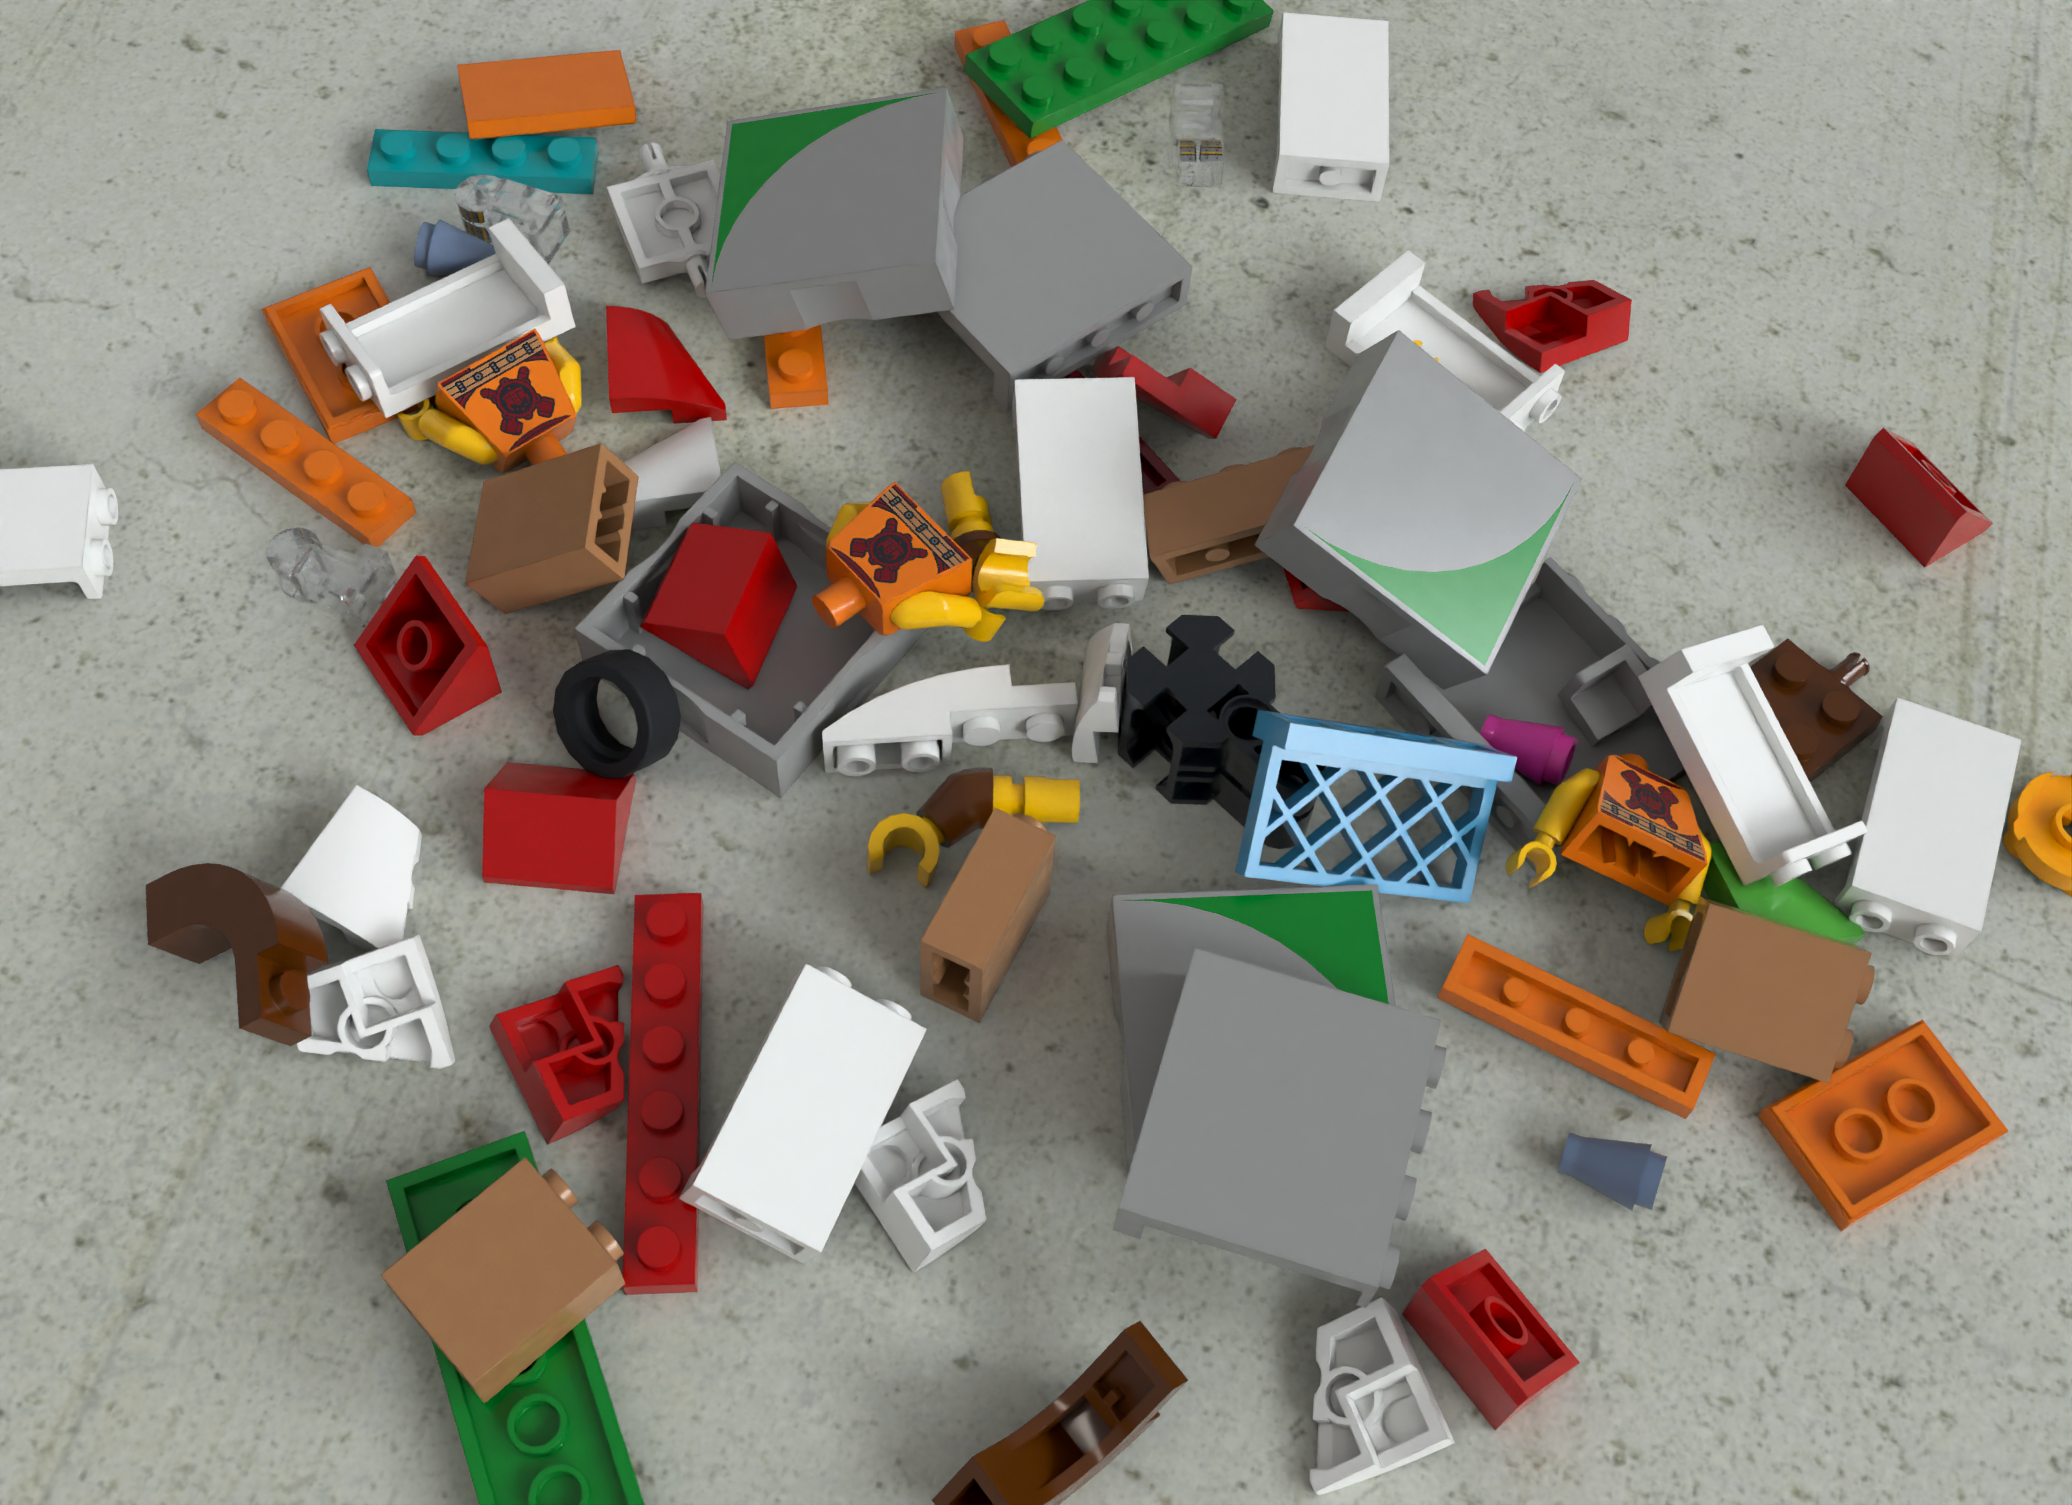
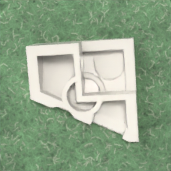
M711 417L692 423L623 462L639 476L631 530L667 525L665 511L691 508L721 476Z
M1111 624L1099 630L1087 643L1072 744L1073 762L1098 763L1101 732L1119 731L1127 659L1133 655L1130 624Z
M356 785L281 889L292 893L309 908L314 917L342 930L348 942L366 951L403 940L407 909H412L415 888L411 880L413 867L419 862L422 841L420 829L394 807Z
M419 934L307 973L310 991L309 1004L312 1036L297 1043L300 1052L324 1055L343 1052L357 1054L361 1059L386 1062L389 1058L431 1062L430 1068L438 1069L450 1066L456 1062L440 996Z
M958 1079L910 1103L900 1117L881 1126L854 1182L913 1273L952 1249L986 1221L982 1191L975 1184L972 1175V1168L976 1162L973 1139H965L960 1105L966 1097L964 1088Z
M1382 1297L1369 1303L1366 1308L1360 1307L1317 1328L1316 1362L1320 1366L1321 1375L1320 1386L1314 1394L1313 1420L1318 1423L1316 1469H1310V1483L1316 1494H1326L1381 1475L1455 1443L1397 1311Z

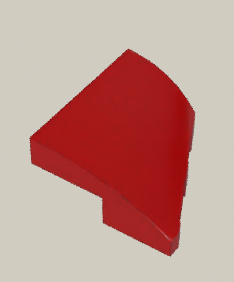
M1595 280L1569 282L1560 286L1544 284L1525 286V298L1520 300L1501 301L1492 296L1490 290H1480L1473 293V307L1498 340L1515 356L1539 373L1547 371L1554 364L1561 366L1628 341L1632 299Z
M606 306L609 402L612 413L671 410L673 424L693 423L711 417L712 421L727 420L725 402L667 322L639 309Z
M1119 346L1097 357L1091 367L1093 374L1098 378L1135 377L1137 399L1208 439H1216L1237 400L1191 367L1165 377Z
M619 965L566 981L556 995L498 1013L489 1025L547 1145L596 1122L618 1108L624 1101V1071L618 1062V1051L624 1044V1023L618 1022V991L624 984V974Z

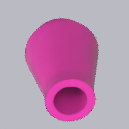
M1489 714L1480 732V735L1494 749L1516 756L1517 761L1514 770L1540 786H1543L1545 782L1557 786L1562 783L1577 746V738L1564 734V727L1505 719Z

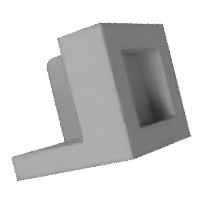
M1629 643L1575 674L1558 694V697L1592 747L1644 717L1653 708L1638 678L1647 670Z

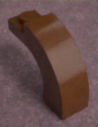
M212 863L183 867L146 884L148 945L197 964H201L232 948L235 959L239 1029L288 1046L295 1045L312 1036L309 1004L310 991L307 973L328 964V956L324 937L318 922L309 908L300 899L288 891L235 868Z
M1139 1321L1124 1329L1084 1373L1044 1410L1006 1438L972 1456L932 1501L935 1505H1060L1136 1440L1160 1416L1158 1411L1179 1391L1188 1379L1143 1323Z

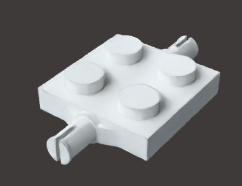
M651 143V155L648 145L645 144L640 148L638 155L643 162L646 173L635 180L607 187L609 203L641 284L681 273H688L696 295L706 298L705 286L720 181L719 170L714 159L690 166H667L660 145Z

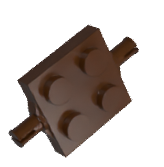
M1787 638L1750 668L1809 782H1811L1877 729L1883 716L1849 688L1870 671L1869 663L1865 658L1858 662L1861 654L1856 652L1850 653L1847 658L1833 669L1828 670Z

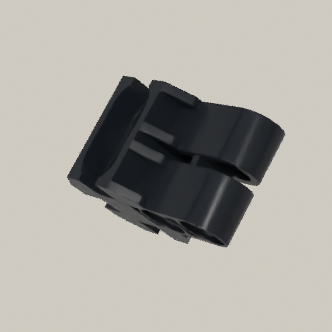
M1181 615L1166 627V633L1172 638L1167 667L1144 646L1127 659L1118 731V755L1134 768L1156 750L1171 764L1169 775L1161 780L1155 788L1171 804L1207 805L1214 799L1245 828L1263 740L1252 736L1258 710L1280 713L1271 705L1276 698L1275 665L1257 651L1237 669H1234L1219 655V649L1223 643L1234 635L1235 630L1219 616ZM1286 760L1281 762L1276 789L1283 801H1285L1310 781L1299 762ZM1316 765L1320 773L1326 769V766ZM1317 796L1292 815L1304 835L1306 834ZM1283 824L1267 835L1264 840L1266 846L1276 849L1291 848L1295 845Z

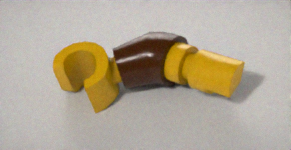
M961 471L947 477L941 484V494L951 538L972 559L971 592L974 593L976 601L981 607L1028 612L1039 611L1044 606L1045 600L1041 590L1030 587L1028 578V561L1035 557L1037 543L1002 539L994 532L991 525L992 519L988 502L982 496L975 495L970 471Z
M985 767L964 769L950 774L916 812L917 816L907 813L890 815L877 824L871 832L868 843L867 872L871 874L882 870L884 855L892 848L901 846L911 848L922 859L918 866L916 879L927 889L935 878L940 853L939 845L949 848L976 829H983L995 808L1010 815L1024 814L1030 816L1041 824H1045V822L1078 823L1080 782L1076 779H1047L1046 776H1024L1022 783H1012L1011 775H993V769Z

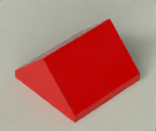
M1882 428L1873 437L1845 484L1924 568L1980 535L1993 524L1913 442L1885 428Z
M692 522L686 529L640 627L748 690L753 687L797 589V584L770 532Z
M416 555L359 636L354 647L412 735L423 736L502 693L488 646L427 557Z
M507 762L484 788L482 878L484 883L615 894L636 783L635 774L633 773L624 778H603L585 769Z
M1486 1248L1427 1279L1419 1287L1402 1312L1405 1319L1494 1430H1497L1580 1363Z

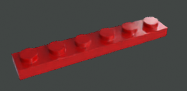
M702 893L635 895L623 1254V1278L626 1284L622 1286L625 1295L698 1292L699 1209L680 1200L679 1197L691 1174L700 1166L704 907Z

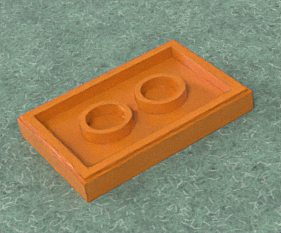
M620 50L457 65L469 139L472 140L637 123L635 103Z
M371 267L261 309L266 323L329 440L334 444L398 418L396 414L385 418L371 398L363 402L359 399L345 372V369L348 368L347 365L343 363L335 366L319 337L320 333L327 330L319 309L328 304H331L343 321L348 323L391 303ZM436 395L429 397L431 404L435 403ZM415 404L402 412L407 415L419 410V407Z
M1923 1019L1850 1059L1841 1069L1834 1068L1829 1083L1815 1079L1768 1105L1758 1115L1841 1231L1990 1145L2008 1132L2002 1121Z

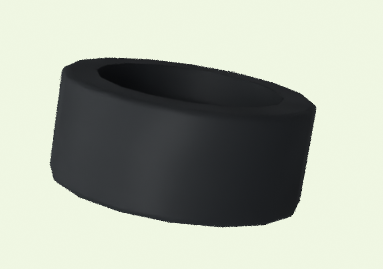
M630 649L609 650L583 660L565 671L555 689L553 714L557 733L568 753L585 770L603 778L627 777L666 757L678 739L681 714L677 694L665 672L649 657ZM601 679L614 683L626 695L634 709L638 729L636 744L633 748L623 745L608 732L600 717L597 693Z

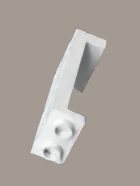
M1283 12L1276 48V57L1279 59L1278 131L1272 193L1380 202L1389 168L1388 21Z
M509 218L489 227L496 254L348 323L343 321L331 304L319 309L327 329L319 334L323 347L335 366L343 363L347 365L348 368L345 369L347 378L362 402L371 398L384 417L388 418L436 395L437 383L533 329L537 330L543 342L575 327L565 284Z
M1409 250L1333 310L1325 347L1350 367L1359 353L1400 330L1412 341H1421L1423 343L1421 348L1433 358L1437 357L1441 365L1524 432L1525 428L1534 420L1538 423L1544 422L1561 401L1562 396L1557 391L1565 370L1554 364L1543 375L1538 376L1423 289L1419 284L1425 262Z
M1135 377L1015 380L1012 418L1013 428H1016L1021 539L1023 542L1037 543L1035 557L1028 561V578L1030 587L1038 588L1043 594L1045 601L1041 609L1062 610L1071 607L1073 603L1098 602V605L1101 607L1117 609L1130 606L1134 601L1143 600L1149 580Z
M93 464L0 469V586L76 582L80 585L87 599L102 598L104 576H110L113 572V553L108 541L109 525H115L118 521V502L114 490L105 487Z
M1764 625L1681 649L1638 676L1743 885L1746 886L1770 876L1774 886L1777 887L1812 871L1808 860L1811 861L1816 871L1850 856L1852 853L1847 843L1868 833V830L1863 821L1837 831L1833 828L1748 663L1774 648Z
M1897 697L1874 731L1870 748L1878 750L1861 820L1865 824L1868 833L1858 837L1856 840L1846 884L1834 899L1833 904L1849 916L1851 922L1859 925L1864 931L1883 932L1914 943L1919 950L1928 954L1957 957L1982 932L2021 740Z
M805 964L790 981L785 991L787 996L703 1161L691 1174L679 1197L680 1200L803 1264L822 1252L927 1030L911 1021V1014L902 1006L885 999H876L874 1001L852 989L851 981L838 971L823 966L813 968L808 964Z

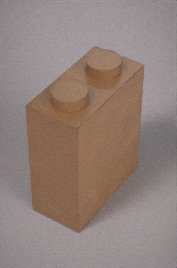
M600 443L484 481L465 584L503 613L508 614L624 580L639 476Z
M997 808L993 810L920 940V995L978 1023L981 1022L1050 894L1056 835L1048 832L1036 819L1024 814L1012 816Z
M1699 897L1659 1023L1668 1033L1829 1083L1833 1068L1841 1069L1845 1065L1851 1051L1853 1031L1847 1029L1854 1005L1855 1003L1860 1005L1865 1003L1873 985L1875 968L1868 965L1872 953L1852 943Z
M526 1158L522 1159L380 1274L397 1299L484 1404L626 1284L616 1262L624 1252L616 1240L597 1220L589 1227H586L570 1209L578 1203V1199L564 1180L552 1168L541 1176Z

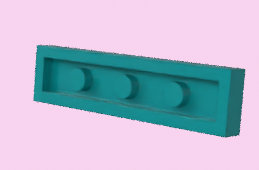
M375 129L367 173L371 186L593 194L599 151L597 139L594 137L515 135L472 140L469 139V133Z

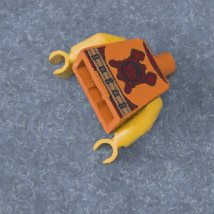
M533 329L437 383L435 404L439 410L434 409L429 398L417 403L420 412L406 415L401 411L396 413L409 438L417 441L430 439L443 448L480 465L492 464L498 471L504 473L526 460H529L531 465H535L567 454L559 441L573 432L577 417L576 413L582 406L581 368L569 352L559 344L558 335L543 342L537 330Z
M896 482L887 486L871 502L846 503L839 508L825 543L827 577L831 585L812 597L814 608L824 623L834 629L859 613L881 635H891L901 629L913 630L949 626L963 628L968 636L980 642L992 640L1006 617L1003 614L989 612L990 607H981L976 599L968 597L971 595L972 559Z
M1630 753L1619 756H1606L1595 770L1582 769L1555 788L1533 827V831L1537 833L1535 840L1524 845L1509 856L1505 865L1506 873L1511 875L1517 871L1525 861V858H1528L1534 863L1536 868L1535 877L1531 880L1528 887L1536 886L1550 877L1555 871L1557 862L1552 848L1555 844L1561 845L1562 856L1668 905V912L1650 917L1646 922L1644 937L1648 944L1653 945L1664 942L1671 932L1669 951L1682 949L1693 918L1689 913L1690 905H1697L1711 860L1712 849L1710 843L1698 827L1689 794L1681 786L1650 772L1648 763L1640 755Z

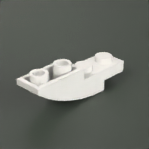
M1010 664L941 674L907 684L878 696L850 711L822 731L825 773L840 772L847 776H862L874 770L904 768L911 772H926L935 769L937 766L951 765L952 743L966 742L974 746H986L998 740L1029 738L1036 742H1049L1062 736L1074 735L1078 707L1075 682L1012 686Z

